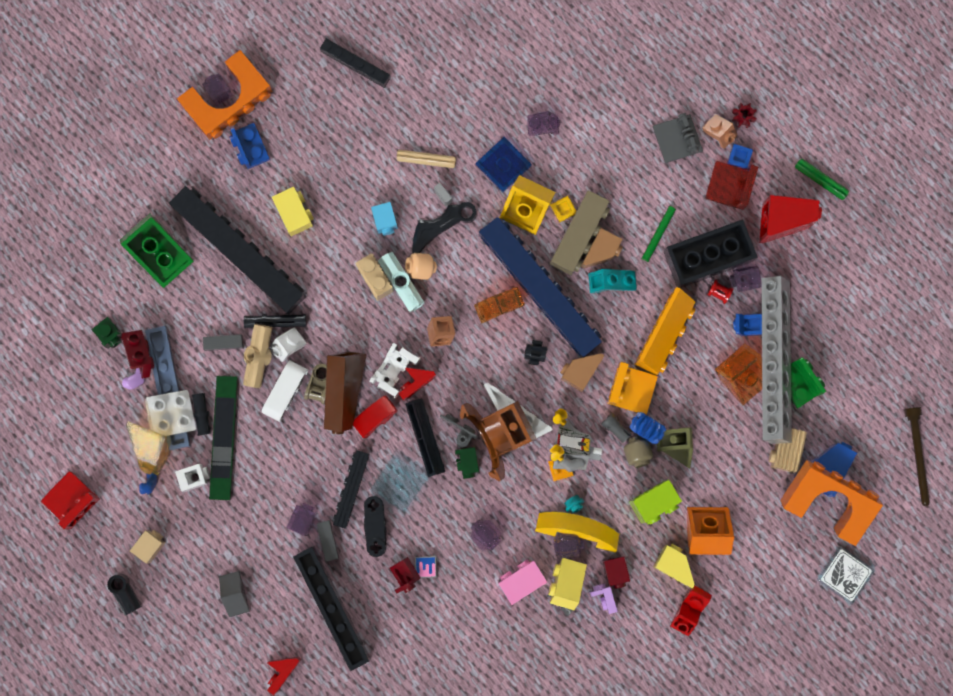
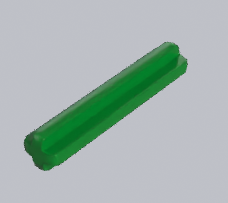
M800 159L796 163L795 169L839 199L844 200L849 194L848 189L804 159Z

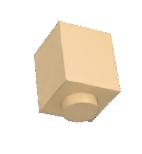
M155 530L152 532L144 531L130 552L146 564L151 563L165 545V542L162 540L163 536Z

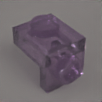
M549 111L527 115L529 136L547 133L559 134L560 121L558 115Z

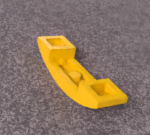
M563 512L539 513L535 529L536 532L556 536V533L560 532L597 542L596 548L615 553L618 547V532L601 522L576 514Z

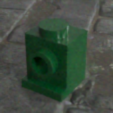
M475 447L455 450V455H460V459H456L458 471H462L463 479L474 478L475 473H479Z

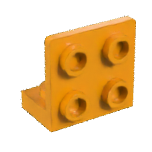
M620 362L607 404L636 413L643 412L647 414L658 377L629 368V364Z

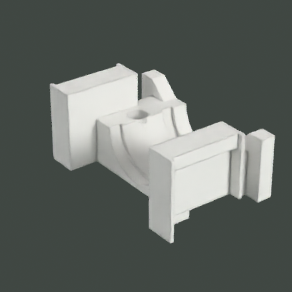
M393 343L382 365L371 377L370 383L379 382L377 388H381L393 395L396 400L399 395L398 393H400L394 388L399 380L398 374L400 371L404 372L409 363L417 366L421 359L405 350L404 347L401 348L400 352L397 351L398 346ZM389 363L390 365L388 369L385 370L384 368L386 364Z

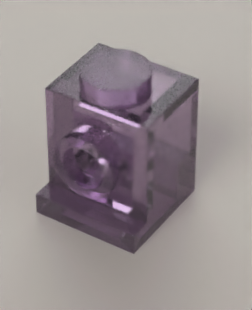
M756 264L733 270V275L730 276L732 288L736 287L738 292L762 287L759 267ZM742 275H748L747 281L741 280Z

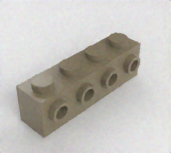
M589 190L587 191L551 260V266L571 276L574 271H579L583 263L580 260L583 253L587 255L592 246V243L589 242L592 235L597 236L601 228L598 225L601 218L606 219L611 209L607 207L610 202L609 200Z

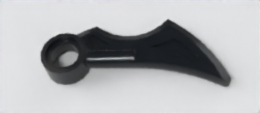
M470 202L448 205L446 211L437 219H419L414 232L412 254L421 253L435 237L460 221L463 223L473 222L477 216L475 206ZM464 208H470L472 215L469 218H464L461 216V211Z

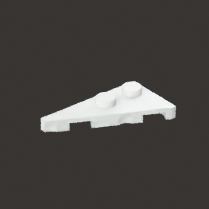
M489 383L484 384L497 411L515 403L513 399L500 392L496 387ZM521 406L536 439L552 431L549 425Z

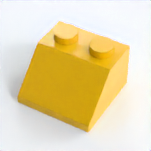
M519 175L511 188L499 218L536 235L556 192Z

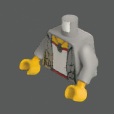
M560 408L553 417L555 424H561L558 427L555 445L550 449L553 469H566L568 472L585 470L589 459L600 461L602 448L590 447L591 436L575 429L568 420H565L568 417L567 412Z

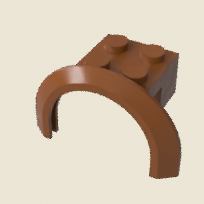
M517 401L485 418H482L471 404L465 403L461 405V419L467 418L474 424L490 454L492 469L488 472L489 476L497 481H501L505 478L502 455L536 439L519 402Z

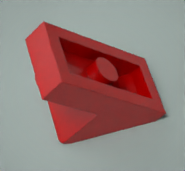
M405 368L414 382L410 383L408 381L400 388L401 392L398 394L405 402L437 377L435 372Z
M292 657L267 662V664L280 673L279 675L275 673L269 680L268 684L270 687L267 690L274 696L299 664L301 658Z

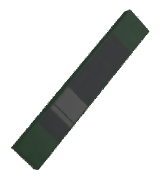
M216 376L209 500H231L238 377Z

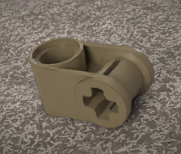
M318 364L312 370L304 399L316 400L325 405L326 378L319 379L317 374L321 368L327 369V365Z

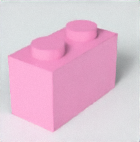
M527 559L517 566L519 570L511 573V571H508L500 576L501 581L498 584L511 605L547 583L534 561L529 562Z

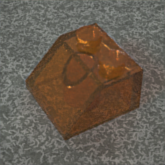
M746 343L714 369L722 383L742 406L762 390V357Z

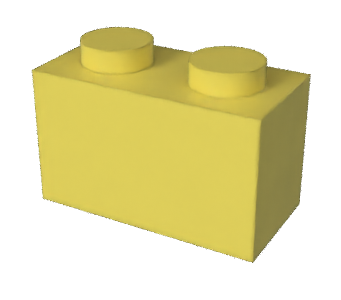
M292 187L272 196L290 236L313 227L311 221L314 218L310 210H305L302 205L305 199L301 191L296 192L295 188Z
M562 558L559 564H555L552 576H555V582L551 583L548 593L551 596L550 604L575 610L580 601L586 564Z

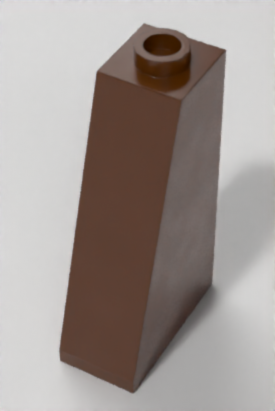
M348 351L327 355L324 429L332 430V434H344V431L353 428L366 360L365 353Z

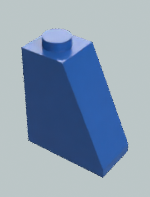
M841 442V444H833L811 462L817 461L825 467V470L829 472L836 471L845 478L857 453L852 450V446ZM827 491L823 494L828 497H835L837 491Z

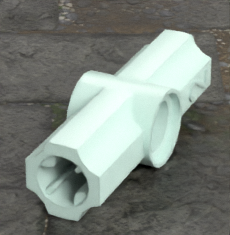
M390 252L382 256L378 263L408 311L411 313L424 305L423 299L394 253ZM398 278H405L407 282L404 286L399 287L396 285V280Z

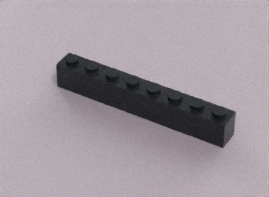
M185 186L169 202L170 206L290 315L306 298L302 294L305 290L296 282L294 284L287 280L289 275L282 269L276 270L273 267L275 263L267 255L263 258L258 253L260 249L252 241L248 244L244 240L246 236L238 228L233 230L229 226L231 222L225 216L221 215L219 217L215 213L217 209L208 201L204 203L200 200L202 195L194 188L190 190Z

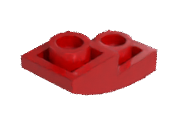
M384 395L354 419L353 426L362 438H368L380 424L385 425L398 410L389 398Z

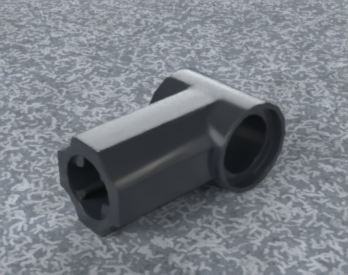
M117 574L109 578L107 582L108 590L113 593L125 616L142 607L130 585L129 578L125 574ZM116 578H120L123 581L122 589L115 587L114 581Z

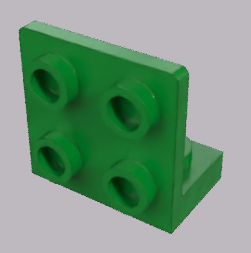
M803 357L791 363V401L797 409L814 397L826 392L823 380L815 376L812 371L813 366L807 359L804 360Z

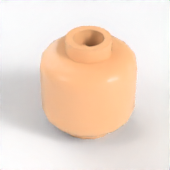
M413 253L405 262V271L412 279L428 280L437 269V264L433 261V257L430 254Z

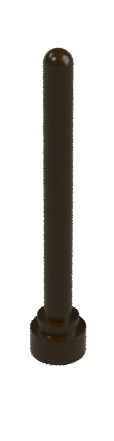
M921 407L904 409L905 417L908 418L911 424L921 504L928 506L930 500L919 427L922 410Z

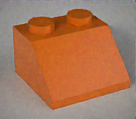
M687 507L689 554H732L734 533L729 507Z

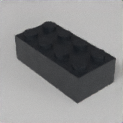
M743 219L667 246L663 251L678 288L749 264L758 258Z

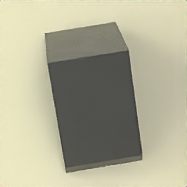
M240 571L219 576L220 598L228 616L233 617L250 612Z

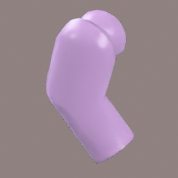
M136 368L135 374L128 378L125 377L122 385L129 390L135 389L144 383L145 378L142 379L139 368Z

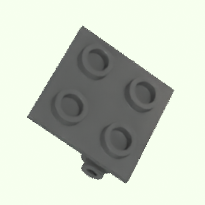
M686 113L678 116L679 118L652 126L665 163L703 152L691 114L686 115Z
M446 414V416L440 415L441 420L460 430L456 439L457 445L460 448L467 447L472 438L477 439L473 428L464 425V427L458 425L457 419L449 414Z

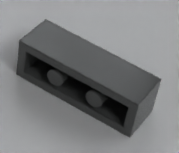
M242 335L203 337L204 351L244 349Z
M330 520L317 523L325 561L339 559Z

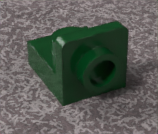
M106 317L91 329L102 342L101 344L107 349L110 347L115 348L122 342L121 331L109 317Z

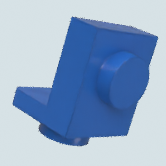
M736 314V319L733 321V328L736 334L740 336H761L762 314Z

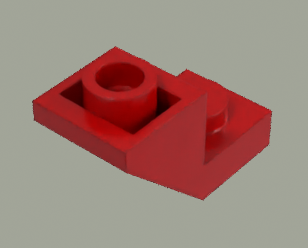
M694 585L686 594L670 627L689 636L697 626L701 612L711 601L712 595Z

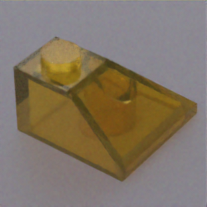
M128 421L126 423L128 436L139 468L146 474L153 473L159 475L170 456L166 436Z

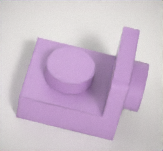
M605 584L593 586L594 591L589 592L590 596L603 594V597L600 598L603 610H607L609 614L617 612L611 587H605Z

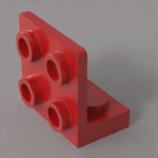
M69 471L45 495L41 502L60 520L58 524L63 529L71 530L100 498L73 472Z

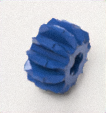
M638 412L629 426L633 432L653 444H658L666 431L664 425L643 412Z

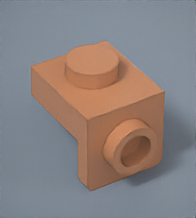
M717 114L702 127L703 131L718 140L720 146L724 149L737 136L733 123Z

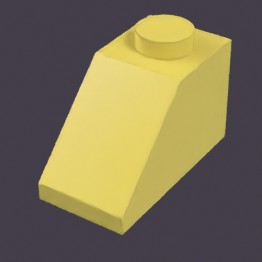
M671 544V546L665 545L653 567L689 588H693L695 584L687 557L681 553L683 549L674 544Z

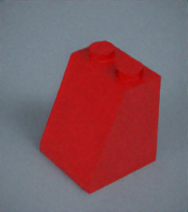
M770 195L762 204L759 243L763 244L809 229L821 218L822 207H819L820 200Z

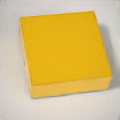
M569 196L550 204L559 223L574 216L577 212Z

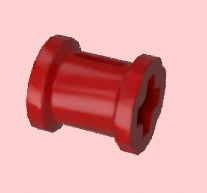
M715 279L707 295L709 297L712 295L720 299L723 304H726L734 288H728L718 283V280Z

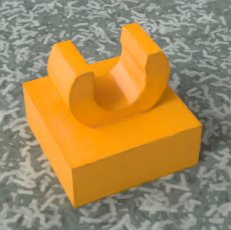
M548 461L553 482L574 476L573 472H568L566 469H553V461Z

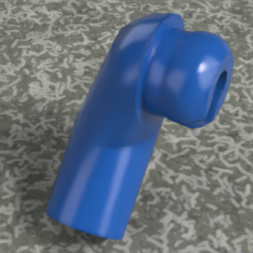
M157 466L146 467L147 483L139 485L140 494L147 493L149 495L153 492L157 484Z

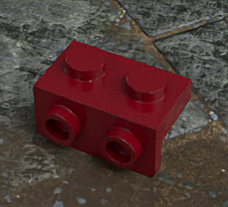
M142 330L122 333L121 337L130 368H139L142 379L149 378L151 369H154V362L152 356H149L148 341L144 339Z

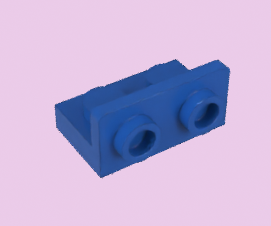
M255 123L238 130L230 129L232 135L229 138L233 147H238L240 151L237 157L241 165L245 164L247 169H250L270 160Z

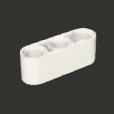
M289 360L264 404L262 413L281 422L283 420L282 415L285 410L289 409L293 401L292 397L295 392H298L303 383L301 380L305 374L307 375L308 369Z

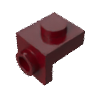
M408 557L390 567L391 572L400 585L395 589L396 594L403 590L405 593L411 591L416 587L414 583L421 579Z

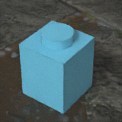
M391 202L371 207L378 234L382 233L384 236L393 234L394 230L398 229Z

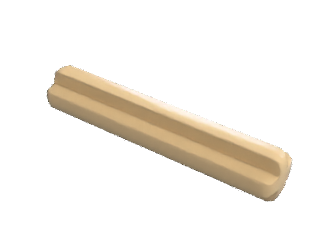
M407 150L397 151V161L447 168H455L456 157Z

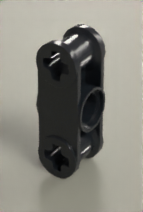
M371 496L364 502L366 549L372 557H379L386 551V519L383 501L376 496ZM372 500L379 503V507L376 508L375 512H373L372 508L368 507ZM376 541L378 545H382V549L378 551V554L375 553V550H371V546L375 545Z

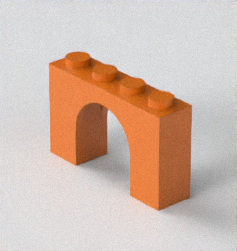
M241 50L225 61L227 68L241 85L240 96L233 105L223 109L213 108L202 99L193 86L177 98L180 105L209 140L220 137L223 134V129L228 125L230 127L234 126L239 121L241 115L244 113L249 114L254 110L255 104L259 101L264 102L271 96L272 89Z
M806 460L780 500L783 509L802 518L818 495L827 491L843 493L848 498V505L833 529L837 537L856 546L883 507L879 499L880 496L872 490H863L853 480H850V482L844 480V477L836 471L829 472L825 470V467L817 461L812 463Z

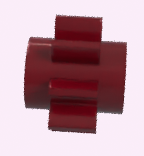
M740 103L738 109H733L732 113L736 116L733 117L732 122L736 121L738 128L741 125L749 128L750 122L755 123L757 120L753 116L757 109L753 110L750 107L751 103L744 106ZM743 112L746 113V118L742 117Z

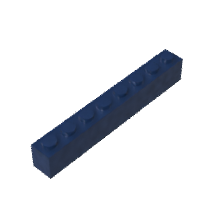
M497 216L479 231V237L579 357H585L602 343L600 339L602 337L595 328H590L587 324L589 321L582 312L578 313L574 307L576 305L571 298H565L561 293L562 288L556 281L552 282L548 276L550 274L544 266L539 267L535 262V255L530 250L526 251L522 246L524 243L518 235L513 236L509 231L511 229L509 224L504 219L500 220Z

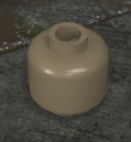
M640 436L628 439L629 443L623 448L628 464L635 468L650 464L653 453L649 441L640 439Z

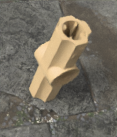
M254 324L251 344L244 352V361L247 364L243 381L245 386L260 388L262 386L265 366L269 365L272 357L269 344L273 327Z

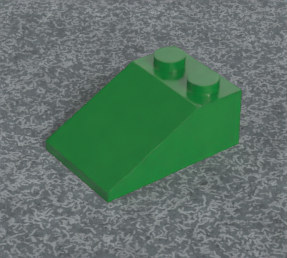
M151 213L120 239V244L162 288L166 287L194 262Z

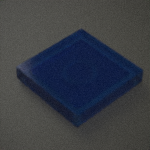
M505 137L475 163L502 193L517 180L519 175L522 176L532 166Z

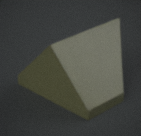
M692 428L666 430L662 440L657 444V451H663L690 469L693 453Z

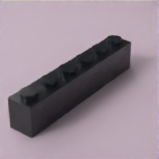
M315 546L293 556L349 670L352 671L369 662L371 658Z

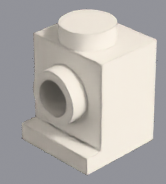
M196 464L175 472L181 492H187L207 485V479H210L208 468H203L202 464ZM195 473L199 475L197 481L192 480V475Z

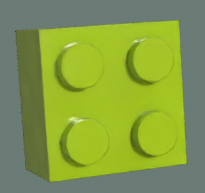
M665 480L629 501V504L641 523L651 525L661 519L660 514L664 512L665 514H670L679 508L678 504L682 500L670 480Z

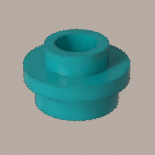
M579 495L571 497L564 503L566 506L565 510L567 512L572 511L573 514L583 508L584 499L580 498Z

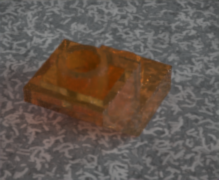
M518 287L489 297L475 304L474 307L482 324L525 306Z

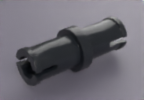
M205 393L193 394L195 411L193 416L196 418L197 436L211 434L208 420L210 412L207 411Z

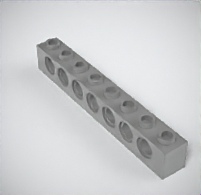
M782 276L762 278L763 440L771 444L792 443L790 282Z

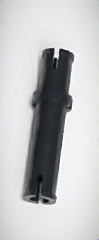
M306 314L244 316V329L254 328V324L270 327H306Z

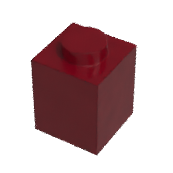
M624 556L602 561L608 586L618 589L625 587L626 582H630Z

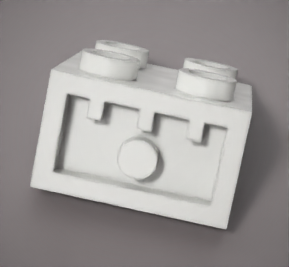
M188 390L146 397L145 405L153 441L160 440L164 436L190 432L196 429Z

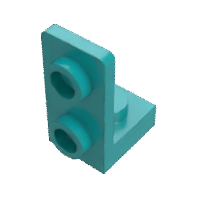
M601 269L588 273L590 293H600L607 290H637L635 271Z

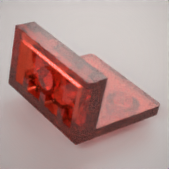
M716 161L705 199L744 210L749 204L759 167L751 164L748 169H743Z

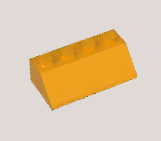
M676 287L670 294L634 364L654 375H658L659 372L663 373L666 369L668 362L665 360L668 354L672 355L678 345L675 343L677 337H682L687 326L684 325L686 319H691L696 310L693 307L695 301L680 288Z

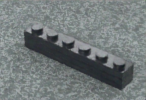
M327 38L320 47V51L323 54L383 88L386 87L391 79L390 74Z
M416 399L406 403L407 412L428 477L446 472L423 399Z
M357 450L352 455L353 463L348 468L350 473L344 481L346 486L341 491V502L337 503L336 509L338 511L332 519L335 526L347 529L370 455L368 453Z

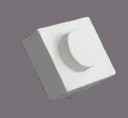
M294 327L278 336L270 347L273 354L283 362L289 355L298 351L307 343Z

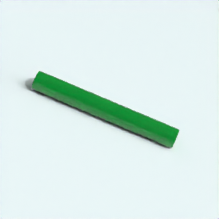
M668 207L641 258L642 260L649 262L676 211L674 207Z

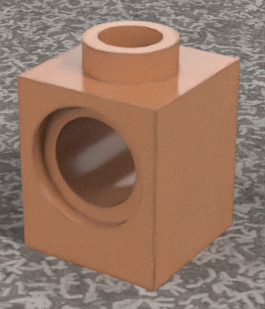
M452 316L431 318L427 327L430 347L451 344L455 336Z

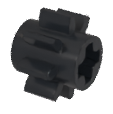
M532 340V344H526L524 359H529L528 364L538 366L539 361L545 362L547 347L542 346L543 341Z

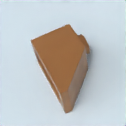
M601 228L581 267L585 269L611 261L614 256L618 257L623 248L620 245L622 239Z
M600 353L574 359L571 364L566 363L560 372L563 375L561 380L582 392L605 355Z

